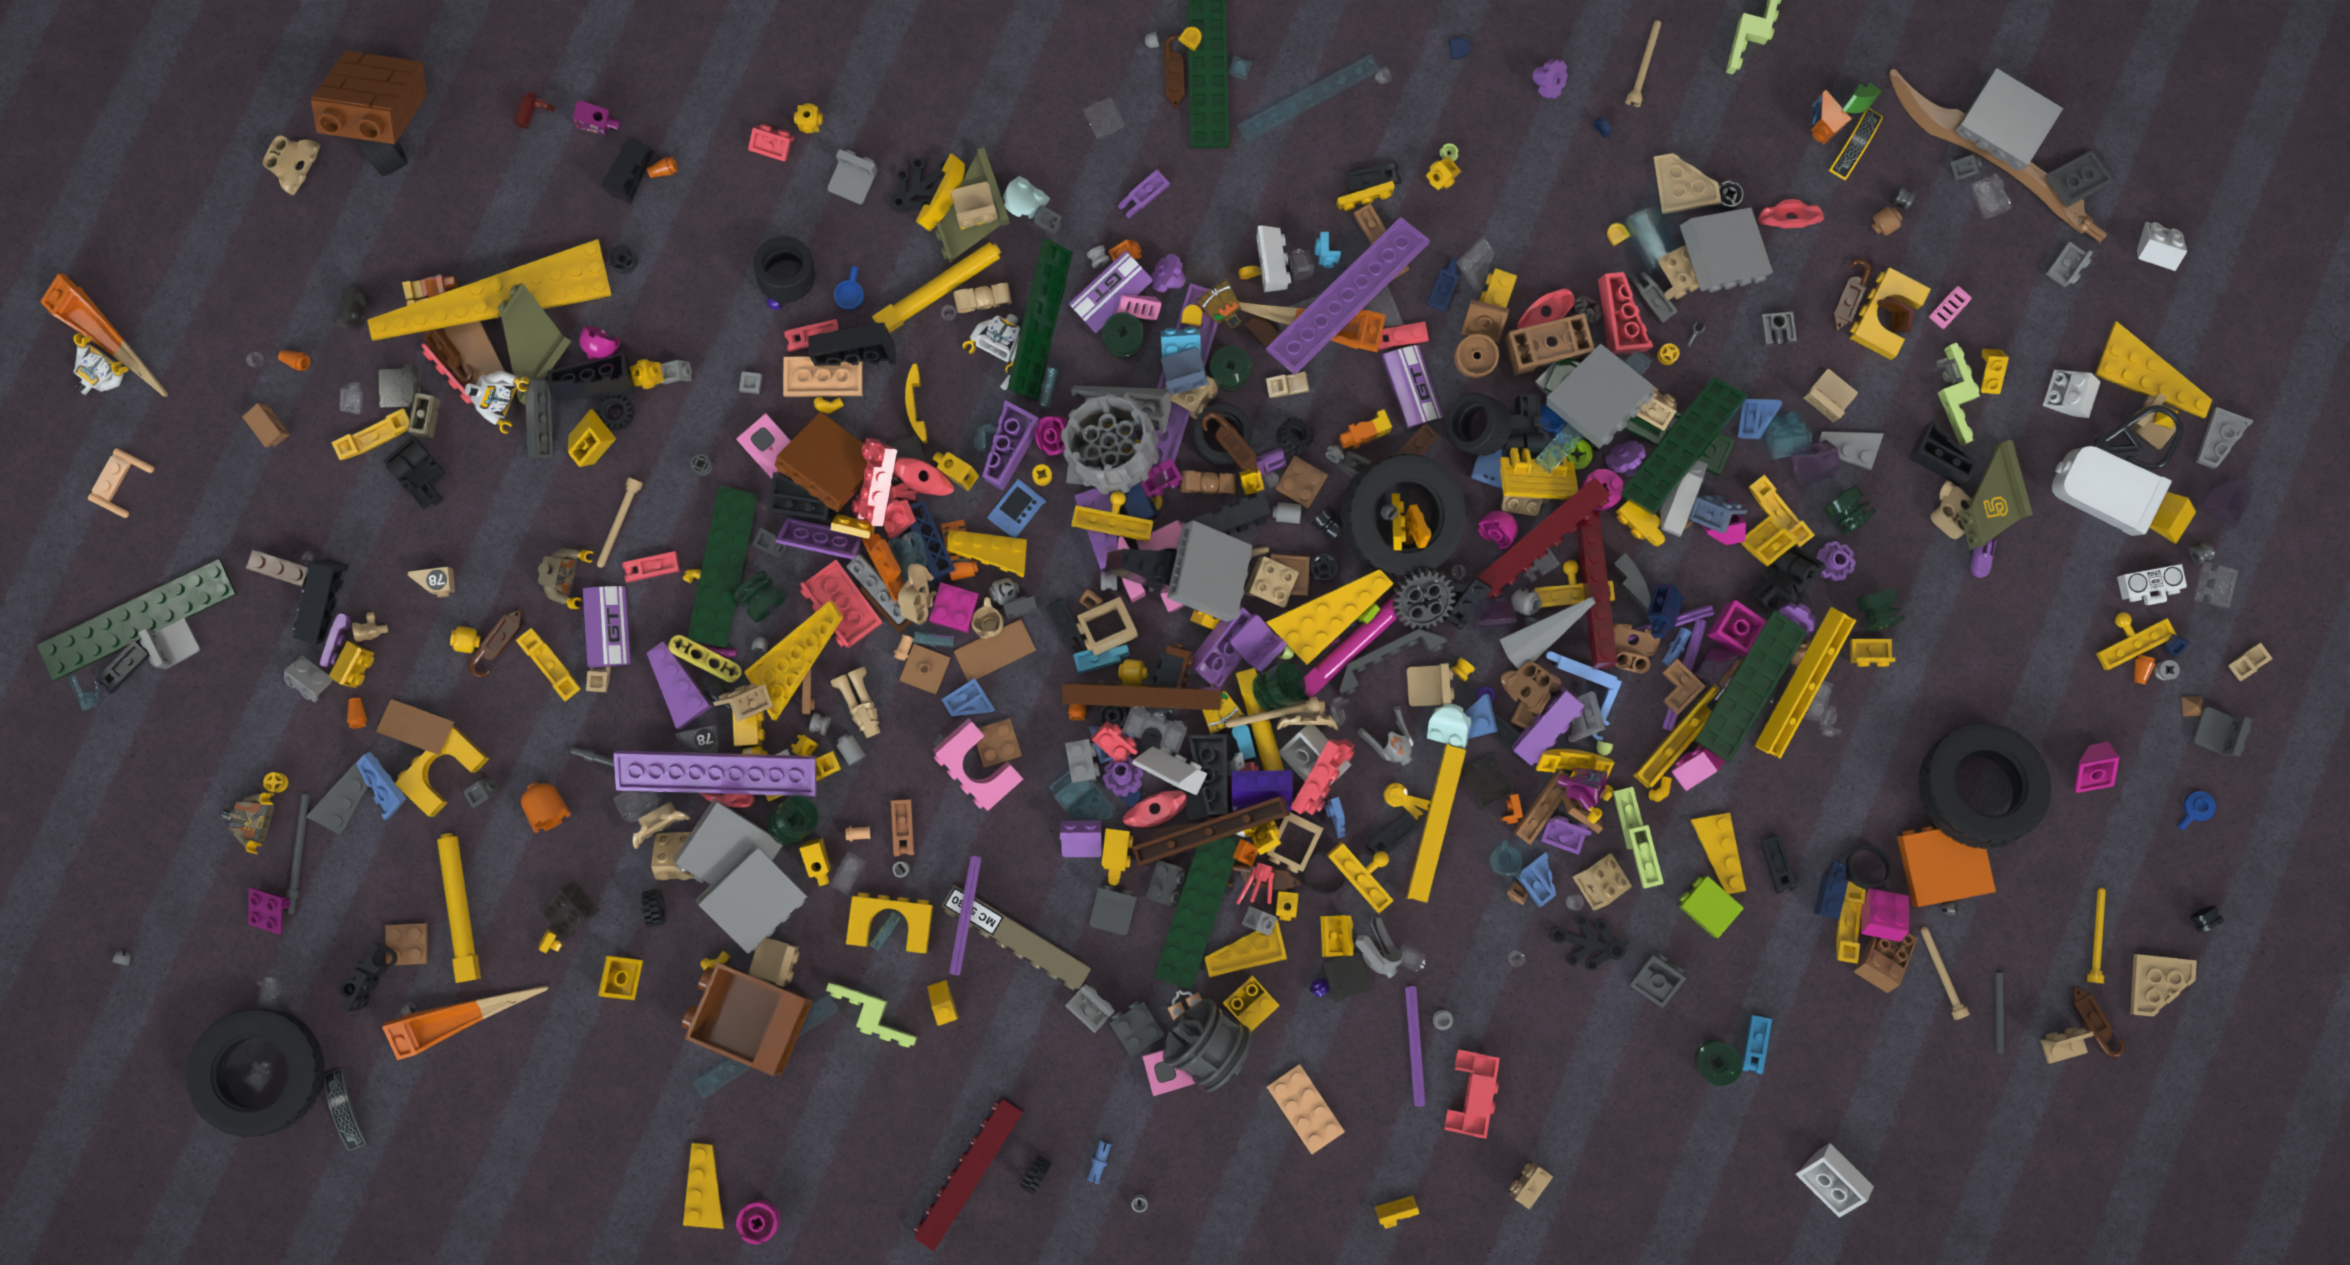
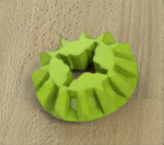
M1574 438L1563 446L1567 461L1574 462L1575 469L1585 468L1591 462L1593 456L1592 448L1585 440ZM1575 448L1577 449V452L1584 453L1583 455L1578 457V460L1575 456L1570 455L1571 453L1575 452Z

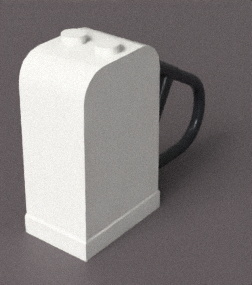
M2149 406L2105 435L2094 439L2093 446L2074 449L2068 452L2063 462H2059L2055 469L2057 474L2052 483L2054 495L2060 500L2121 529L2131 536L2146 534L2172 482L2147 470L2160 469L2171 460L2183 435V423L2179 415L2165 406ZM2150 413H2164L2175 423V436L2165 456L2156 463H2145L2130 455L2123 460L2110 454L2134 452L2143 448L2130 427ZM2123 432L2131 444L2110 445L2108 442Z

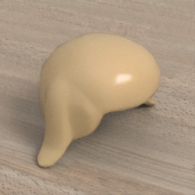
M986 597L984 605L973 613L971 625L980 638L988 639L1002 631L1004 621L1002 615L992 607L990 599Z

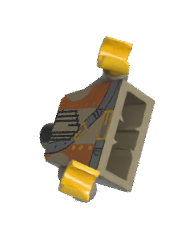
M560 548L553 552L551 556L543 558L542 564L538 567L540 573L538 583L544 587L543 589L549 599L561 604L567 603L570 609H580L574 603L575 600L582 602V599L579 597L568 598V596H570L578 564L577 558L590 563L592 560L586 559V555L588 553L594 554L592 551L581 550L578 552L575 549Z
M264 792L245 797L242 802L235 803L234 809L225 807L222 811V819L230 820L229 830L234 832V836L246 847L247 852L258 854L256 847L262 845L260 842H265L275 806L270 802V797L274 796V793Z

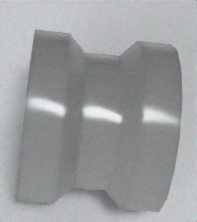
M1103 245L1091 249L1086 254L1091 259V265L1094 269L1110 261L1109 256L1105 254Z
M1101 571V590H1106L1107 588L1117 590V576Z
M2166 660L2157 663L2154 672L2158 679L2165 681L2176 678L2179 675L2180 669L2175 661Z
M814 713L809 731H817L820 735L825 736L831 717H821L820 714Z

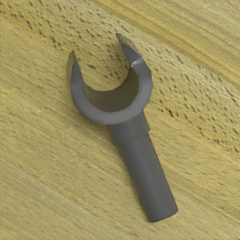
M1698 320L1693 322V332L1686 346L1690 347L1698 333L1704 331V323L1700 329H1696L1695 326Z

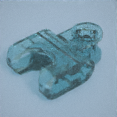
M910 532L904 535L902 539L894 538L887 542L901 569L900 575L905 583L909 580V565L920 564L924 567L927 565V555L919 533ZM911 538L915 541L914 547H912ZM894 544L897 546L898 552L894 550Z

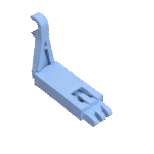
M1546 651L1545 657L1555 661V667L1608 687L1600 707V712L1606 726L1609 725L1606 718L1622 681L1617 680L1618 677L1593 669V667L1554 652ZM1596 733L1592 734L1595 739L1603 740L1602 736H1597Z

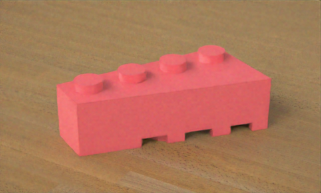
M1624 272L1604 274L1598 279L1608 350L1614 355L1648 351L1653 347V344L1647 336V329L1641 321L1638 306H1635L1632 298L1633 294Z

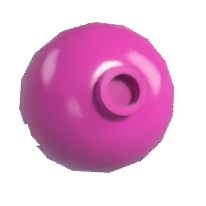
M585 325L579 338L582 350L587 353V357L591 360L615 354L621 340L616 336L613 340L609 338V335L605 334L606 331L593 326H588L587 328Z
M1047 416L1038 422L1040 423L1038 428L1035 429V440L1038 447L1047 452L1046 454L1048 455L1063 453L1065 444L1061 439V431L1067 427L1069 421L1061 416Z
M1494 510L1486 514L1478 524L1480 525L1478 529L1480 535L1488 542L1490 537L1499 544L1497 547L1499 549L1511 547L1518 535V524L1509 512Z

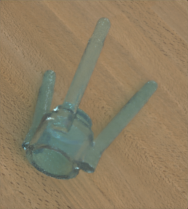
M98 666L95 667V695L92 692L83 693L76 676L72 675L70 677V675H66L79 702L81 711H87L93 707L97 708V702L102 701L100 697V684L96 681V678L100 675Z

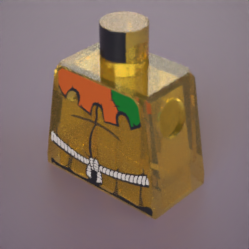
M1227 278L1196 299L1200 306L1217 323L1221 324L1226 320L1231 329L1241 323L1235 313L1242 309Z

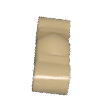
M1008 283L991 285V287L981 286L974 290L973 288L961 289L954 292L958 313L975 311L976 308L983 310L992 306L993 308L1000 307L1001 304H1012Z

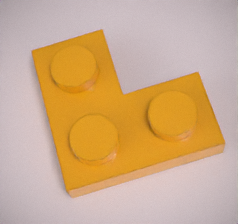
M1417 504L1410 505L1405 514V527H1401V530H1405L1406 542L1404 543L1405 545L1413 544L1415 540L1418 548H1425L1431 538V531L1427 527L1423 513L1420 512Z

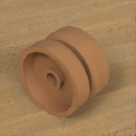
M1469 335L1461 340L1455 348L1454 363L1458 371L1466 377H1483L1492 372L1496 367L1499 359L1498 347L1494 340L1486 335ZM1473 354H1480V358L1475 359Z

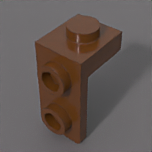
M1885 297V300L1877 301V305L1892 312L1890 332L1907 333L1912 331L1914 309L1907 306L1906 303L1899 302L1895 297Z
M1255 315L1245 324V327L1265 348L1283 332L1282 330L1277 332L1264 317Z
M1173 642V645H1167L1165 653L1184 658L1177 686H1187L1189 681V675H1187L1188 668L1192 667L1195 656H1192L1193 650L1184 648V644Z

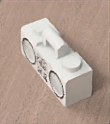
M2182 564L2117 577L2122 600L2129 599L2130 602L2142 600L2143 596L2145 605L2167 602L2166 592L2168 595L2180 593V589L2187 586ZM2158 591V596H2150V592Z

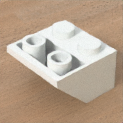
M2145 222L2137 248L2138 259L2176 271L2187 253L2182 232L2174 228L2171 230L2164 228L2156 222Z
M2054 370L2043 406L2074 417L2089 418L2100 381L2092 373Z

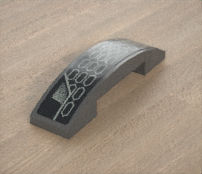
M344 1068L324 1074V1086L331 1115L347 1151L368 1145L363 1127L359 1125L347 1088L349 1084Z

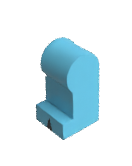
M1240 725L1233 727L1232 736L1237 742L1239 753L1242 752L1243 760L1255 758L1256 755L1248 726Z

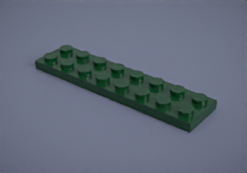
M1187 0L1188 27L1198 28L1202 35L1201 42L1195 51L1188 47L1190 149L1229 148L1226 0Z
M1050 239L1042 240L1007 389L1034 401H1038L1073 253Z
M1713 377L1621 491V497L1654 516L1746 401L1747 395L1722 380Z
M718 486L687 638L693 642L722 648L727 647L758 494Z
M1772 611L1694 741L1725 762H1731L1808 632L1777 611Z
M1231 835L1196 848L1154 974L1155 978L1192 990L1235 861L1233 855L1242 837Z

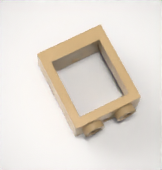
M1121 597L1077 616L1079 623L1076 625L1080 634H1085L1087 638L1084 640L1088 651H1093L1095 656L1138 637L1136 628ZM1117 610L1126 629L1095 642L1086 623Z
M1290 813L1289 816L1283 818L1278 828L1281 835L1288 821L1314 833L1301 864L1299 865L1275 853L1276 847L1267 852L1266 855L1270 856V861L1278 865L1280 862L1288 865L1286 869L1298 873V871H1304L1324 828Z

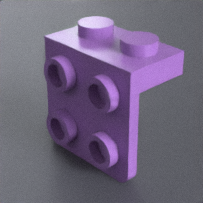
M1253 614L1229 639V643L1243 659L1260 673L1287 646V643L1274 634L1257 614Z
M1554 816V818L1548 819L1540 841L1579 855L1585 836H1591L1592 831L1587 830L1588 826L1581 823L1570 824L1568 823L1569 819L1561 816Z
M1101 820L1061 821L1060 840L1062 843V856L1100 857L1102 854Z

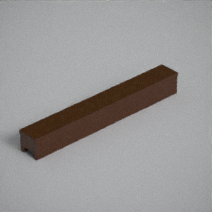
M1068 681L1063 683L1062 704L1221 710L1223 688Z
M1280 796L1132 847V850L1137 859V866H1143L1289 816L1290 813L1284 796Z

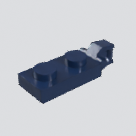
M1452 258L1449 267L1443 266L1427 306L1445 312L1459 279L1460 272L1456 268L1460 260Z

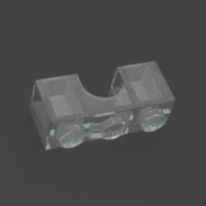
M1131 707L1122 732L1141 739L1145 729L1155 727L1162 734L1159 746L1178 753L1188 727H1185V724L1178 720L1169 721L1165 719L1166 716L1160 713H1148L1144 707Z

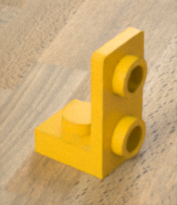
M1983 348L1982 358L1986 361L1980 391L1982 393L2000 394L2009 357L2003 350Z

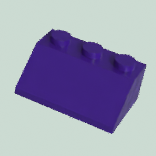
M1292 770L1231 772L1232 812L1280 796H1284L1288 810L1292 811Z

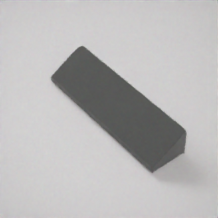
M548 379L529 380V384H525L528 387L527 391H525L528 458H553L551 396Z

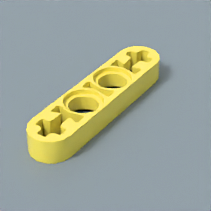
M676 635L668 644V649L672 654L726 682H735L741 676L742 671L739 665L684 636ZM677 642L681 643L679 649L675 647ZM687 646H689L690 648L688 649L687 653H684ZM698 650L701 653V658H693L691 651ZM709 660H717L719 667L712 668L709 665ZM723 665H726L724 670L721 672L720 670L723 667ZM731 669L735 670L733 676L729 675Z

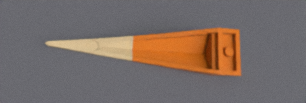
M59 273L40 301L54 317L79 333L82 332L84 336H89L91 341L119 361H122L125 366L140 376L162 396H168L166 390L83 289L77 287L65 273Z
M1236 302L1238 305L1237 309L1287 326L1307 309ZM1361 310L1331 341L1355 349L1361 348L1377 352L1386 315L1369 310Z
M540 986L405 1014L401 1018L384 1022L382 1028L396 1059H404L419 1054L497 1012L546 991L548 986Z

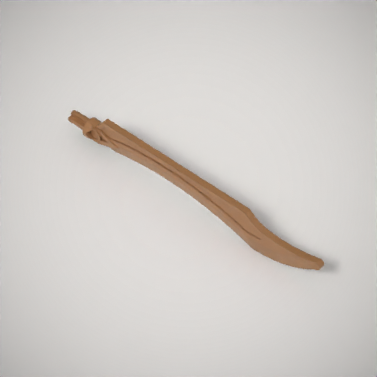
M1892 69L1889 72L1892 86L1904 109L1927 133L1975 152L2008 172L2035 193L2057 216L2079 233L2085 232L2099 243L2107 236V233L2093 224V219L2085 213L2083 199L2066 208L2044 177L2047 174L2032 162L2022 171L2015 170L2007 162L1996 159L1987 150L1978 148L1969 139H1963L1955 131L1965 115L1962 111L1937 106L1914 90L1896 69Z

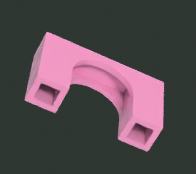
M1177 520L1152 532L1149 542L1136 540V543L1140 550H1178L1182 527L1186 523ZM1168 593L1160 594L1168 612H1173L1186 606L1168 599Z
M968 718L933 749L936 754L934 759L941 766L945 764L949 768L947 773L953 780L957 778L962 783L960 787L967 795L971 793L975 797L973 801L980 809L984 807L988 811L1019 784L1023 778L1008 761L991 776L984 779H974L964 773L963 759L965 754L984 737L983 733Z

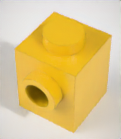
M1278 891L1275 915L1279 916V920L1291 921V917L1296 918L1298 893Z

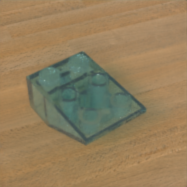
M1070 771L1048 788L1073 821L1101 820L1102 827L1118 814L1117 810L1092 780L1072 783Z

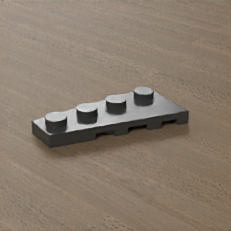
M362 756L306 816L307 818L339 835H343L369 788L356 765Z

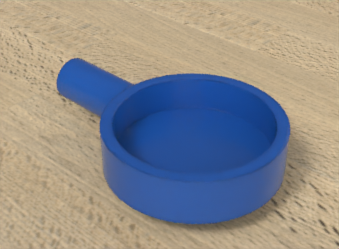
M851 266L849 280L838 284L834 291V298L838 306L848 311L859 308L864 301L863 289L856 282L859 268Z
M1547 403L1540 407L1542 419L1537 420V423H1542L1541 429L1543 431L1554 432L1559 445L1567 443L1561 431L1566 421L1550 409Z
M2202 791L2190 793L2184 801L2186 816L2179 822L2177 827L2184 831L2192 820L2205 821L2210 819L2216 809L2212 796Z

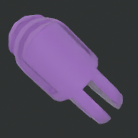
M1282 448L1262 454L1256 459L1261 476L1287 465Z
M1992 538L1986 545L1974 549L1970 571L1975 577L1982 578L1989 574L1997 539Z

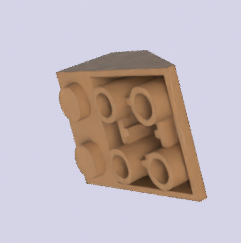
M1907 933L1902 941L1898 942L1872 936L1859 957L1858 964H1856L1853 972L1886 993H1889L1901 984L1918 938Z

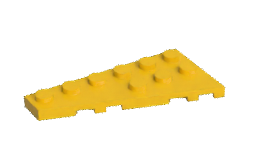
M2117 321L2114 322L2095 375L2148 397L2161 393L2167 397L2163 403L2205 418L2212 399Z
M1378 569L1334 591L1302 604L1291 611L1266 621V623L1308 665L1394 583L1381 569Z
M834 601L827 602L744 671L751 684L756 683L757 686L765 684L773 707L766 709L772 720L778 719L843 619Z

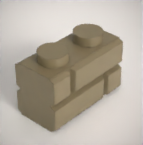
M415 393L407 432L415 436L434 438L439 412L437 410L440 407L441 400L435 396Z

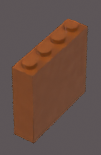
M819 412L777 455L774 466L779 472L793 479L797 485H801L808 490L812 496L823 501L828 508L838 512L863 486L867 460L862 455L864 443L822 412Z

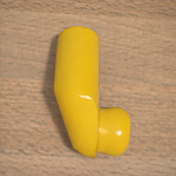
M817 397L814 400L815 408L827 414L844 406L840 397L832 402L826 401L822 397Z
M687 569L684 572L683 580L692 583L694 578L699 580L701 570Z
M1662 776L1660 788L1651 790L1649 792V799L1660 802L1666 798L1670 792L1672 778Z
M723 950L717 959L710 960L704 958L700 965L704 971L707 967L714 969L717 963L726 964L731 956Z

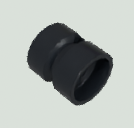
M1328 505L1311 524L1317 530H1324L1323 535L1332 542L1342 532L1341 516L1336 518V512Z

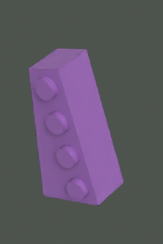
M1006 400L1004 401V408L999 418L997 432L994 435L991 452H989L982 475L986 482L1002 491L1033 441L1035 429L1040 424L1038 423L1040 421L1038 417Z
M1097 488L1074 495L1077 506L1111 512L1113 504L1110 501V496L1113 493L1112 491L1109 494H1101ZM1086 529L1100 570L1105 571L1107 552L1118 550L1117 535Z
M662 641L647 652L676 729H683L713 707L678 657L669 651L668 643Z
M1562 684L1558 694L1551 697L1546 704V709L1541 714L1535 715L1532 720V727L1527 726L1511 746L1513 751L1531 766L1534 762H1539L1542 752L1547 748L1550 749L1556 743V738L1560 733L1563 734L1568 730L1572 719L1578 718L1583 712V703Z

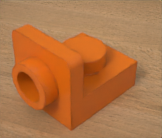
M1125 240L1108 251L1113 262L1125 251L1133 259L1142 258L1141 248L1134 240Z
M1514 794L1509 795V800H1506L1507 810L1512 812V815L1501 817V821H1506L1507 824L1519 822L1518 818L1523 817L1519 795Z
M1240 839L1233 858L1241 863L1252 866L1258 851L1255 845Z

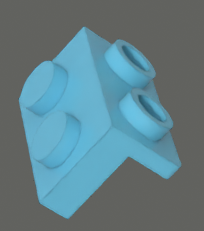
M1321 232L1320 237L1316 238L1315 255H1318V263L1325 268L1334 267L1335 264H1338L1341 256V251H1329V232Z
M1186 327L1184 330L1167 328L1161 331L1162 358L1193 348H1199L1201 355L1200 330L1195 327Z

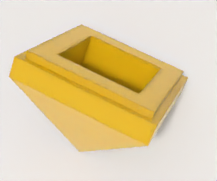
M2156 412L2153 423L2172 430L2175 424L2168 415Z

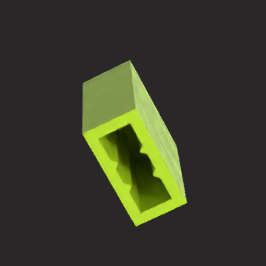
M1699 876L1692 883L1693 889L1689 893L1686 891L1679 898L1681 902L1678 906L1712 937L1719 938L1744 908L1708 876L1701 878Z

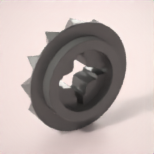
M1580 295L1575 300L1574 308L1578 315L1585 313L1588 322H1597L1603 316V308L1599 306L1600 302H1596L1594 297L1590 298L1589 295Z

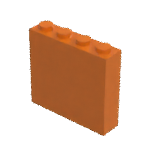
M1934 826L1921 828L1922 832L1917 833L1914 830L1903 831L1902 836H1897L1912 907L1927 906L1996 892L1986 849L1960 844L1942 833L1939 828L1934 829Z

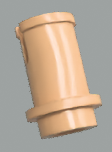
M902 635L897 650H894V657L905 661L909 657L908 652L914 639L907 635Z
M849 826V828H846V840L852 842L856 839H870V826L858 828Z

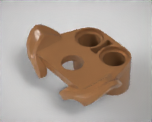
M1613 624L1617 658L1624 654L1623 659L1617 661L1615 665L1620 669L1636 673L1646 672L1650 668V660L1648 658L1657 652L1661 638L1654 639L1651 635V630L1648 628L1645 631L1631 629V624ZM1632 634L1638 636V641L1635 644L1628 643V638ZM1642 659V662L1635 666L1636 661Z
M1532 661L1525 663L1518 671L1510 670L1504 672L1500 678L1501 684L1515 702L1519 698L1528 705L1526 710L1536 714H1541L1544 710V707L1551 698L1550 692L1558 691L1561 686V680L1558 676ZM1526 687L1531 689L1528 697L1523 696V690Z

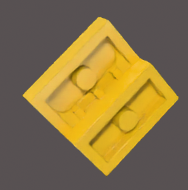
M1769 516L1746 534L1745 541L1740 543L1768 567L1794 546L1798 540L1785 527L1782 528Z

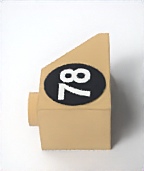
M441 567L408 572L409 577L430 593L437 595V597H449V593L455 592L452 568Z

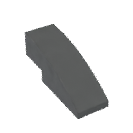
M1624 553L1611 567L1624 579L1619 586L1647 613L1651 602L1648 587L1634 562Z

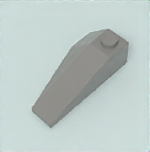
M1698 460L1662 504L1660 509L1662 530L1679 537L1682 535L1708 464Z

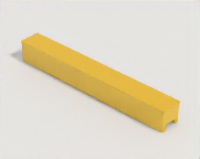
M1833 607L1829 609L1755 747L1781 759L1856 622L1855 619L1850 618Z
M1739 657L1729 664L1674 727V730L1668 734L1634 773L1633 776L1645 787H1653L1698 735L1712 712L1707 707V704L1724 684L1733 677L1742 662Z
M1446 744L1443 750L1406 895L1407 899L1428 902L1466 753L1465 749L1453 747L1450 744Z

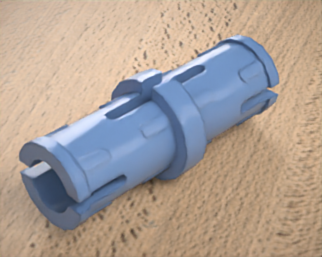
M1683 627L1680 628L1675 640L1669 644L1670 648L1662 660L1664 664L1669 666L1679 657L1680 653L1684 652V646L1692 635L1691 631Z
M1099 1141L1095 1158L1093 1157L1091 1161L1093 1164L1087 1178L1088 1181L1093 1182L1094 1179V1183H1100L1103 1169L1107 1166L1106 1159L1112 1144L1106 1142L1105 1145L1104 1141Z

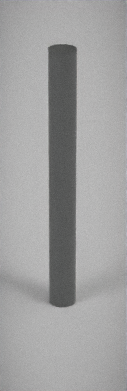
M1995 973L1996 1053L2004 1054L2003 973Z

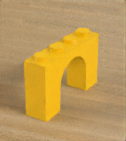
M1889 267L1886 271H1881L1876 278L1878 284L1875 289L1872 288L1867 298L1870 300L1867 306L1864 304L1860 309L1858 315L1861 317L1858 322L1855 321L1852 325L1850 339L1892 360L1897 356L1905 339L1888 331L1880 324L1877 317L1879 306L1877 301L1885 300V297H1895L1898 301L1906 303L1917 310L1923 306L1931 289Z
M456 726L452 727L440 755L425 751L421 756L418 755L411 762L412 766L408 770L402 771L395 782V785L430 817H434L448 803L431 786L428 780L429 767L437 757L446 754L452 755L472 773H476L490 759Z
M858 892V896H852L846 944L868 946L870 927L874 916L884 909H895L901 912L908 922L906 951L928 953L933 905H929L928 900L917 899V903L909 902L910 898L898 897L897 901L889 900L890 896L886 895L869 898V893Z

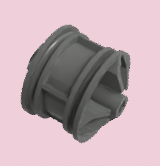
M1204 999L1184 1011L1173 1021L1166 1040L1163 1060L1167 1065L1174 1066L1178 1070H1184L1191 1075L1193 1081L1199 1085L1202 1091L1206 1093L1213 1092L1230 1081L1243 1068L1251 1044L1252 1032L1247 1026L1231 1021L1224 1016L1222 1010L1216 1006L1214 1001Z

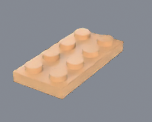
M784 357L783 396H863V362H859V365L841 362L840 366H814L810 357Z
M1300 1064L1266 1086L1311 1154H1314L1345 1132Z

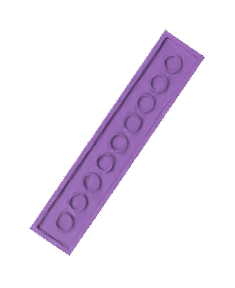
M1400 217L1266 348L1267 352L1296 375L1429 244V239Z
M1190 283L1176 330H1184L1186 327H1195L1200 330L1201 358L1205 368L1219 323L1213 316L1214 313L1216 315L1219 314L1217 310L1223 309L1227 294L1219 292L1204 308L1202 306L1203 302L1213 295L1211 289ZM1188 305L1200 307L1202 310L1201 327L1181 324L1185 307ZM1164 369L1162 370L1157 389H1165L1167 386ZM1171 402L1166 432L1161 434L1158 429L1154 428L1159 439L1158 443H1156V450L1159 455L1157 464L1169 458H1172L1175 463L1190 416L1187 409Z
M619 750L614 752L616 790L792 796H816L817 794L816 756Z

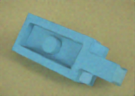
M1123 645L1120 647L1116 646L1096 656L1092 650L1075 653L1073 656L1078 674H1083L1121 662L1122 658L1130 656L1128 646Z

